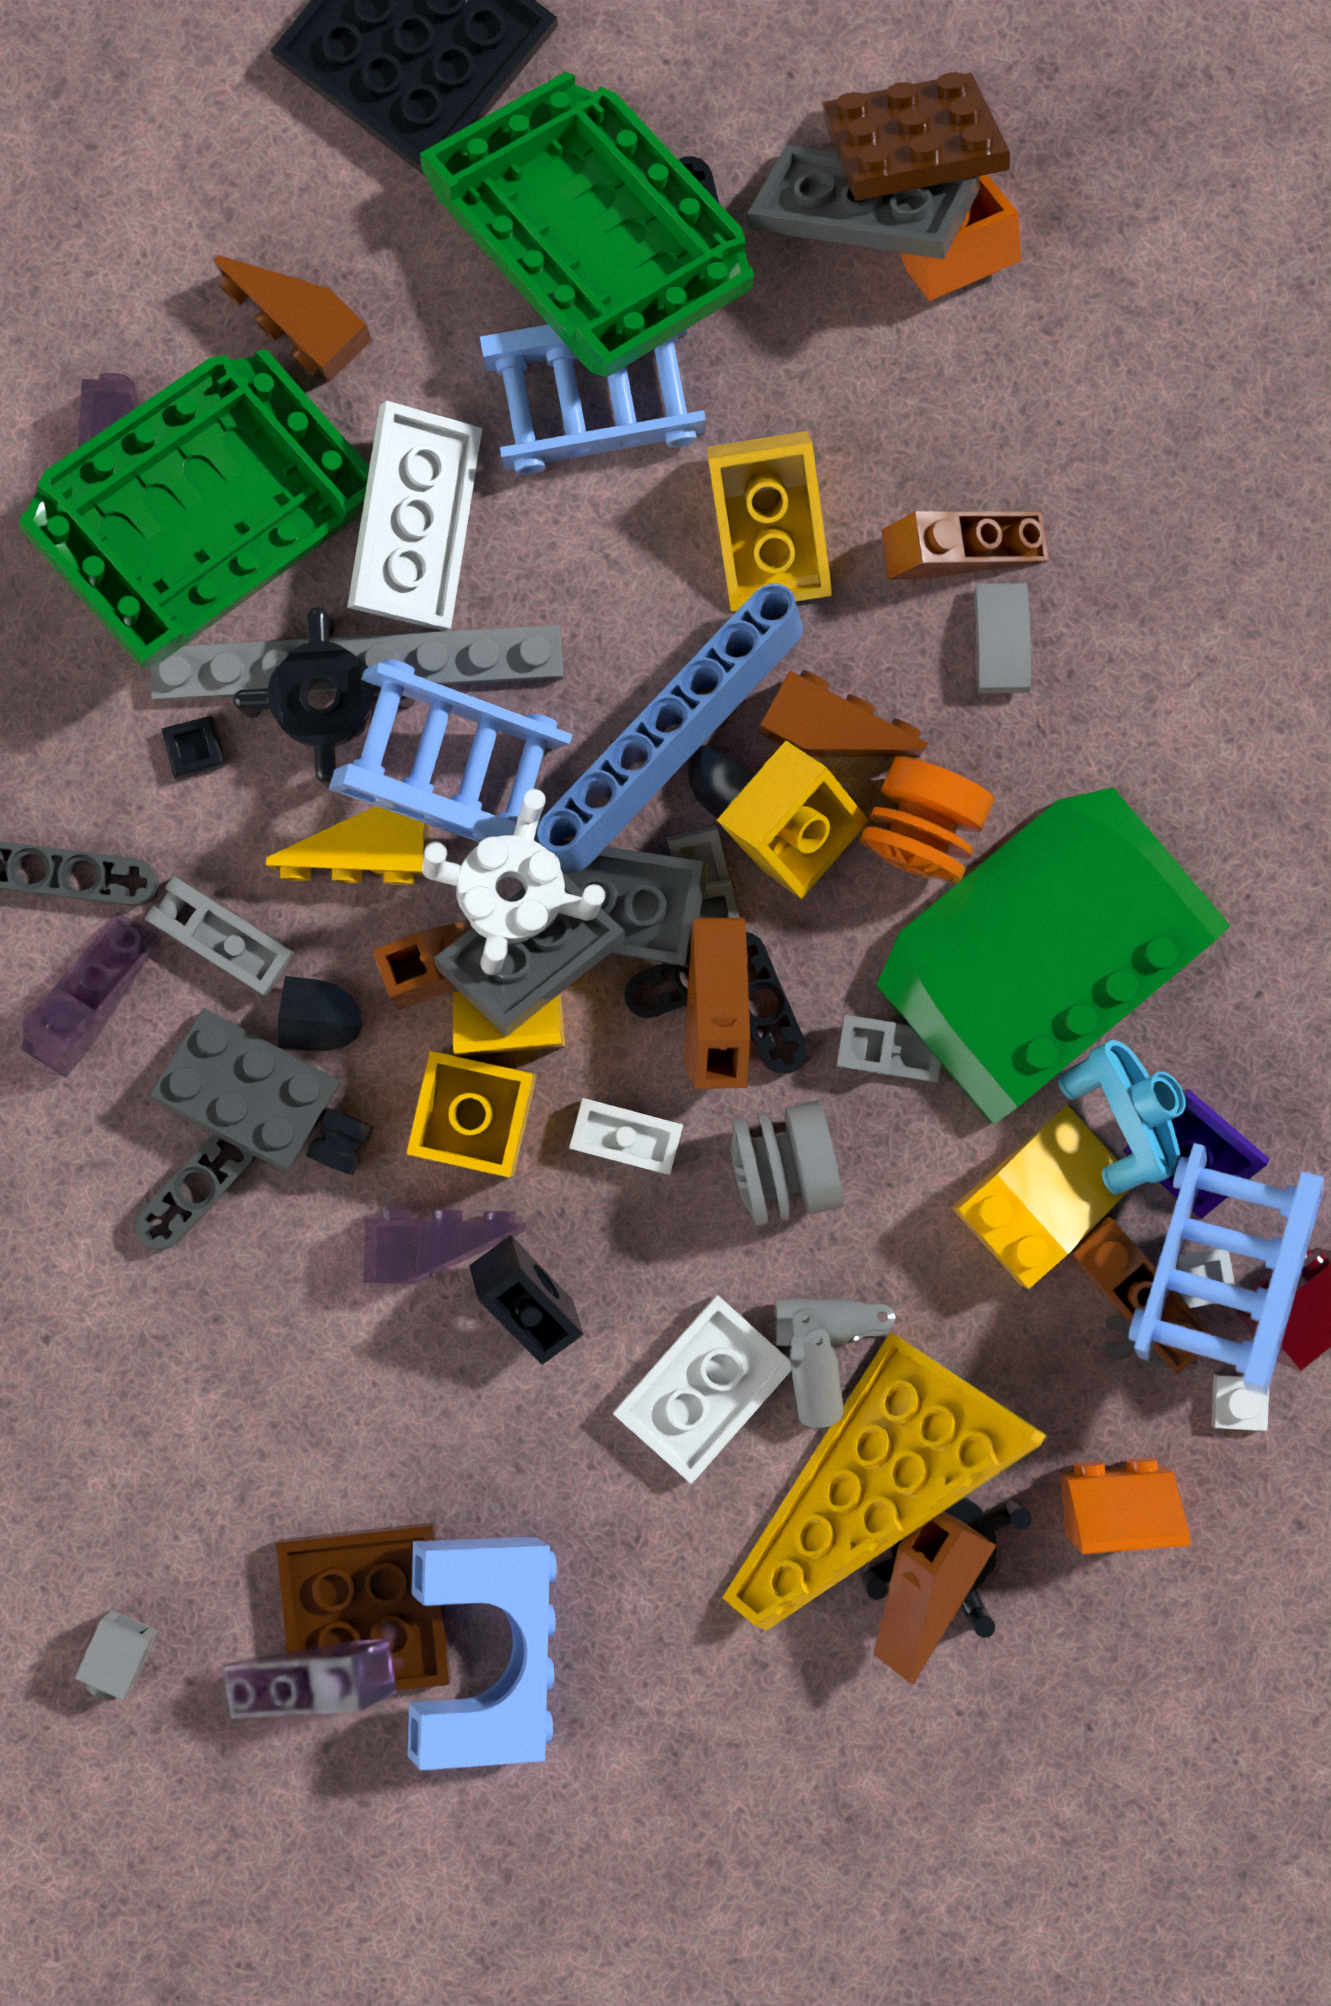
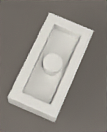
M582 1098L569 1149L670 1175L683 1124Z

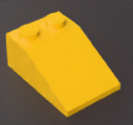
M802 431L706 447L731 612L738 611L758 589L769 584H781L788 587L793 593L795 601L832 596L814 450L809 432Z
M1066 1104L951 1208L1021 1286L1030 1289L1067 1256L1128 1191L1115 1195L1107 1189L1103 1182L1102 1170L1118 1160L1069 1105Z

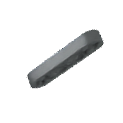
M0 841V861L7 862L8 877L7 882H1L5 872L0 870V890L127 906H143L153 900L160 887L159 876L156 870L150 864L136 858ZM6 851H12V853H11V855H10V857H9V860H8V862H7V858H6L5 852H6ZM30 856H40L46 864L45 876L36 884H27L20 876L21 864ZM81 862H90L97 870L96 883L88 890L79 891L71 882L72 870ZM107 864H115L111 871V874L115 876L130 877L133 874V869L139 868V876L147 879L146 888H138L135 896L130 897V889L122 885L109 884L111 894H103L109 881Z

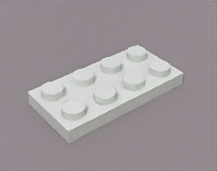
M387 400L379 405L347 608L440 631L451 629L482 428Z

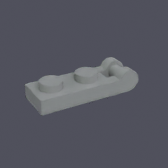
M173 875L165 886V889L168 890L165 898L158 908L154 905L152 906L145 919L259 993L268 996L295 952ZM187 902L196 910L187 924L184 925L176 920V917Z

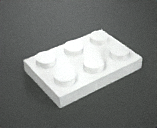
M716 1294L613 1411V1415L692 1484L791 1372V1362L781 1350Z

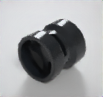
M326 1107L320 1121L323 1127L321 1133L325 1136L324 1138L312 1140L306 1156L338 1171L354 1175L360 1162L359 1156L354 1150L355 1148L360 1149L362 1144L369 1142L375 1127L343 1112Z

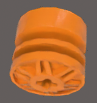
M896 756L892 761L880 791L899 807L897 810L874 807L869 817L884 829L866 826L859 841L865 847L880 855L889 864L908 873L923 878H937L947 882L958 883L962 880L966 868L950 856L969 859L974 849L955 833L957 830L981 832L995 798L980 785L945 768L922 760Z

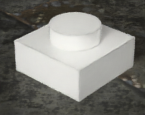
M1215 1248L1179 1255L1176 1270L1235 1286L1229 1251ZM1179 1293L1180 1297L1190 1308L1216 1304Z
M1214 1374L1211 1426L1224 1429L1267 1431L1269 1389L1267 1395L1245 1389L1243 1383L1244 1375Z

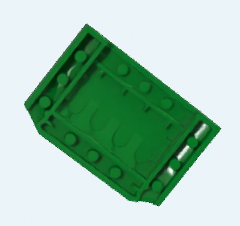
M564 72L421 152V168L439 202L591 373L608 377L752 290L754 273L752 266L749 267L745 253L746 241L739 224L620 96L603 87L593 92L576 85V76Z
M267 349L255 351V356L229 360L227 355L210 357L46 469L37 484V491L27 511L23 512L19 520V529L136 663L144 669L163 662L362 514L370 467Z
M1114 787L1054 802L903 928L893 942L890 954L875 987L903 1021L919 1036V1040L930 1053L935 1055L940 1061L941 1066L991 1125H995L1023 1104L1208 948L1231 925Z

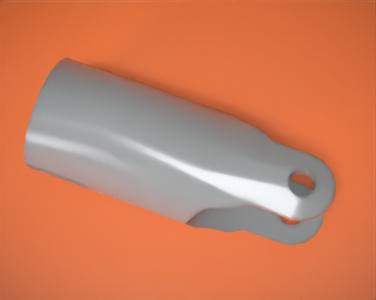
M847 1298L775 1299L774 1302L776 1346H791L793 1337L792 1317L795 1312L802 1308H812L816 1312L819 1328H823L828 1332L830 1345H846L860 1340L862 1337L884 1336L895 1322L894 1311L889 1306L883 1304H864ZM882 1312L887 1315L885 1322L878 1320L877 1315ZM808 1316L801 1317L800 1321L806 1320Z
M802 1308L795 1312L792 1317L793 1337L790 1354L797 1415L800 1422L808 1427H829L836 1424L844 1414L838 1356L830 1345L828 1332L823 1328H819L816 1312L812 1308ZM808 1316L806 1320L800 1321L801 1317Z

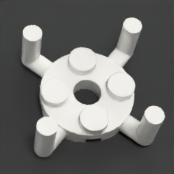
M531 789L524 795L514 835L485 838L469 853L462 865L447 862V850L440 843H431L425 850L422 865L424 876L431 880L457 886L456 894L460 908L470 921V925L480 935L487 938L481 959V969L488 975L497 974L501 970L507 953V944L529 940V938L546 930L554 922L558 913L583 920H592L597 916L605 899V892L598 885L588 886L582 897L564 893V878L559 859L554 853L534 841L545 804V796L538 789ZM506 877L516 878L523 884L525 896L515 902L505 901L497 894L496 883Z

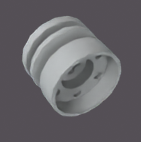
M820 1100L786 1107L785 1132L775 1134L766 1112L758 1113L757 1117L761 1137L750 1138L745 1116L732 1119L733 1134L730 1152L741 1200L751 1213L755 1226L768 1224L764 1200L775 1198L780 1220L789 1219V1195L800 1194L809 1215L844 1207L832 1140Z

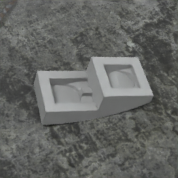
M1027 583L976 584L974 608L977 634L975 662L978 693H1029L1031 688V642Z
M714 825L666 837L671 857L704 861L709 864L699 918H740L717 826Z
M844 1015L836 1067L938 1082L940 1061L933 1053H930L909 1025Z

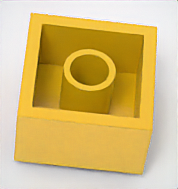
M787 741L765 762L759 772L717 819L720 825L763 872L800 899L808 893L869 822L826 766Z
M430 1051L406 1155L509 1178L513 1177L537 1075Z

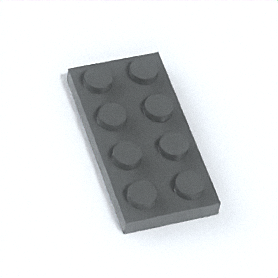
M786 145L747 214L750 230L944 259L980 190V181L978 176L855 201L835 151Z

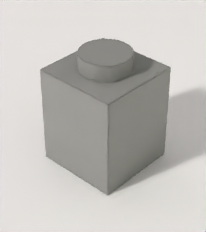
M111 1610L100 1620L74 1679L87 1684L86 1690L98 1698L110 1701L116 1698L124 1700L134 1689L159 1630Z

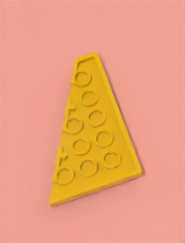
M890 1332L844 1404L842 1418L836 1424L830 1426L722 1598L754 1626L766 1631L1040 1446L1046 1435L907 1341Z

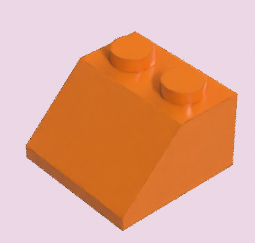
M988 175L979 176L980 190L944 259L900 253L907 273L929 301L1021 261L1018 211Z
M1140 1457L1125 1460L1126 1468L1105 1470L1104 1462H1078L1073 1464V1472L1060 1473L1065 1537L1082 1554L1191 1546L1190 1533L1174 1472L1164 1465L1158 1466L1156 1458Z

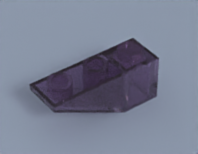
M118 912L23 1023V1051L67 1078L90 1050L161 939Z
M382 1207L379 1209V1217L365 1219L363 1283L417 1284L499 1244L509 1235L514 1237L524 1232L527 1222L515 1223V1212L484 1211V1222H463V1210L432 1209L431 1221L411 1218V1208Z
M388 1639L342 1642L227 1663L222 1666L231 1719L360 1712L397 1692Z

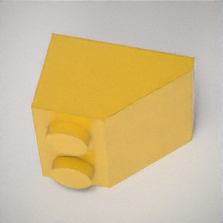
M453 992L454 1054L473 1056L565 1047L561 993L506 1037L461 992Z

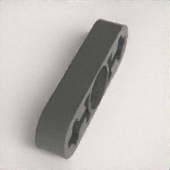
M213 1134L141 1210L135 1223V1230L139 1240L148 1248L155 1250L167 1249L178 1244L254 1163L256 1157L240 1149L244 1155L242 1161L230 1159L219 1169L228 1174V1177L222 1182L218 1173L213 1168L201 1163L206 1155L211 1163L216 1162L225 1152L224 1146L220 1144L223 1139ZM195 1172L207 1176L211 1183V1193L201 1203L190 1201L185 1196L183 1190L186 1178ZM172 1194L175 1202L181 1208L192 1212V1215L186 1220L183 1213H178L168 1225L169 1229L173 1232L169 1238L165 1235H159L154 1238L149 1233L154 1227L149 1219L152 1214L157 1217L164 1216L175 1206L166 1201V1198Z

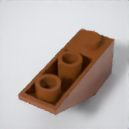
M218 255L213 260L222 276V279L218 282L220 288L238 306H241L250 297L262 309L254 317L255 322L275 342L286 333L294 348L290 356L310 377L318 371L330 382L372 341L367 325L331 289Z
M915 511L881 529L889 580L927 579L1049 561L1042 511Z
M789 670L759 728L761 735L781 745L787 741L810 757H920L928 742L919 738L921 732L913 725L896 718L893 719L892 723L885 721L873 714L875 707L867 701L848 694L846 699H843L827 690L829 687L827 681L805 670H802L800 675Z
M744 917L692 918L683 1064L695 1089L747 1088L750 1022L746 920Z
M469 920L420 931L372 950L388 996L398 1010L456 989L436 969L434 957L473 928Z
M1104 1216L1073 1248L1068 1257L1102 1296L1131 1325L1136 1309H1146L1157 1269L1115 1220ZM1169 1290L1160 1321L1214 1336L1180 1295L1175 1291ZM1154 1342L1152 1348L1176 1374L1182 1372L1200 1356L1199 1354Z
M943 1511L907 1535L897 1551L873 1655L908 1683L914 1685L996 1545L960 1519Z

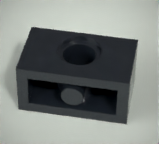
M509 1235L469 1265L478 1301L541 1365L584 1335L573 1299L512 1235Z

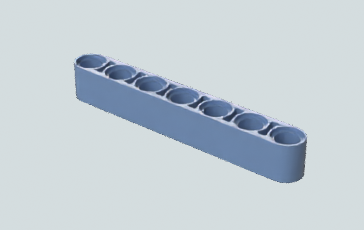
M769 584L758 589L543 816L538 824V840L544 848L557 856L561 871L575 873L590 865L799 641L803 633V624L794 595L788 587L781 584ZM785 614L780 619L769 620L774 615ZM750 651L745 656L734 657L739 652ZM716 687L708 694L699 695L706 688ZM681 724L675 731L664 732L671 725ZM646 761L639 769L629 770L634 763ZM611 798L605 806L593 808L601 799ZM575 836L568 845L558 846L565 837Z

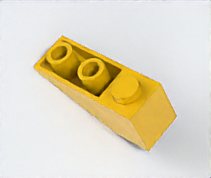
M372 807L266 857V866L276 871H279L280 866V879L288 881H311L312 868L332 869L331 881L363 883V870H371L376 875H383L384 884L414 885L415 876L425 877L422 872L425 850L429 845L430 825L380 807Z

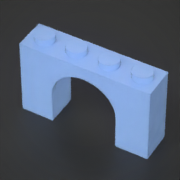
M531 1537L413 1541L412 1596L423 1605L486 1603L497 1606L505 1613L513 1636V1647L509 1664L499 1680L485 1692L466 1699L409 1702L408 1757L419 1770L545 1761V1745L550 1744L553 1737L552 1717L550 1712L546 1711L547 1690H551L554 1684L553 1662L548 1657V1637H552L555 1632V1612L553 1606L549 1604V1584L555 1582L557 1565L555 1554L553 1551H550V1545L542 1540Z

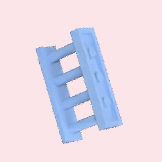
M549 325L481 336L480 342L487 372L497 370V374L503 376L515 445L500 447L504 469L515 468V473L518 475H530L543 471L546 468L545 463L663 441H666L667 446L671 448L684 447L697 441L696 435L705 434L704 410L687 413L674 346L679 341L678 337L687 335V329L654 348L667 417L636 422L627 368L625 366L607 377L616 426L587 432L574 369V363L578 358ZM547 361V364L554 368L566 435L536 441L523 372L527 370V364Z
M385 659L383 663L378 662L365 669L362 680L382 688L360 760L356 759L353 764L348 763L335 769L329 790L479 843L491 836L514 835L524 795L527 791L534 789L545 748L555 750L569 745L572 734L557 729L558 723L549 717L539 714H528L525 717L413 675L415 669L401 661ZM404 695L430 705V709L410 776L404 777L403 781L400 782L384 776L385 769L381 766L401 696ZM450 713L478 723V727L458 795H452L451 799L434 794V786L430 784L448 719ZM500 731L526 742L506 811L500 812L499 816H495L481 811L482 803L478 799L497 733ZM536 831L534 841L540 844Z
M1194 1143L1190 1158L1181 1157L1178 1162L1173 1187L1180 1189L1146 1309H1136L1128 1339L1136 1342L1134 1346L1136 1354L1139 1358L1149 1360L1154 1342H1158L1237 1365L1236 1371L1245 1374L1243 1378L1245 1389L1267 1395L1324 1192V1177L1302 1171L1297 1187L1287 1185L1286 1189L1206 1169L1207 1155L1205 1146ZM1202 1189L1280 1210V1216L1288 1218L1283 1238L1273 1236L1271 1241L1190 1219L1198 1190ZM1184 1239L1266 1261L1265 1267L1274 1269L1269 1289L1259 1287L1258 1291L1255 1292L1176 1270ZM1169 1290L1251 1313V1319L1259 1321L1254 1342L1244 1339L1243 1344L1160 1321Z

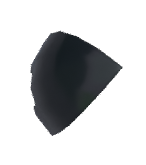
M703 745L691 755L688 761V782L694 796L716 818L720 817L732 800L740 794L755 776L724 755Z
M285 976L278 1015V1048L330 1051L345 1047L358 1038L362 1029L361 1010L349 993L336 984L325 981Z

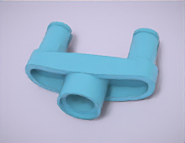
M1109 1040L1090 1051L1087 1059L1059 1074L1058 1083L1060 1089L1069 1099L1079 1098L1102 1086L1114 1116L1133 1152L1102 1170L1103 1182L1112 1194H1121L1146 1182L1158 1183L1175 1174L1180 1160V1151L1171 1119L1183 1113L1185 1097L1182 1088L1171 1075L1165 1072H1157L1149 1076L1131 1049L1116 1040Z

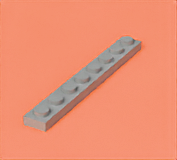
M560 625L329 638V642L338 644L357 656L366 668L378 662L383 663L385 659H393L412 666L415 669L413 675L440 685L564 679ZM308 639L183 646L163 662L150 666L152 700L158 702L229 698L242 689L268 688L270 677L275 668L282 663L289 655V652L297 646L308 643ZM322 681L314 684L308 693L336 692L333 684Z

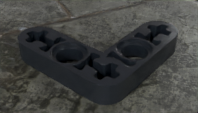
M746 932L747 948L754 946L758 953L751 959L755 973L757 974L765 968L770 978L756 980L749 984L748 997L756 989L765 988L774 992L778 1000L776 1012L767 1018L757 1017L749 1009L750 1034L761 1060L768 1069L774 1073H791L801 1067L806 1059V1042L765 945L759 937L753 933ZM662 963L632 977L626 985L624 993L626 1005L630 1011L640 1018L651 1019L687 1005L688 988L683 985L680 978L683 966ZM671 969L674 986L683 998L672 1002L671 992H666L656 998L658 1007L652 1010H648L644 1003L638 1005L634 1003L633 996L639 993V983L647 981L650 987L666 983V980L660 973ZM783 1016L787 1017L790 1026L779 1028L782 1037L786 1043L795 1041L798 1050L791 1054L793 1063L786 1066L781 1059L772 1061L768 1051L775 1048L771 1032L761 1038L757 1027L774 1024Z

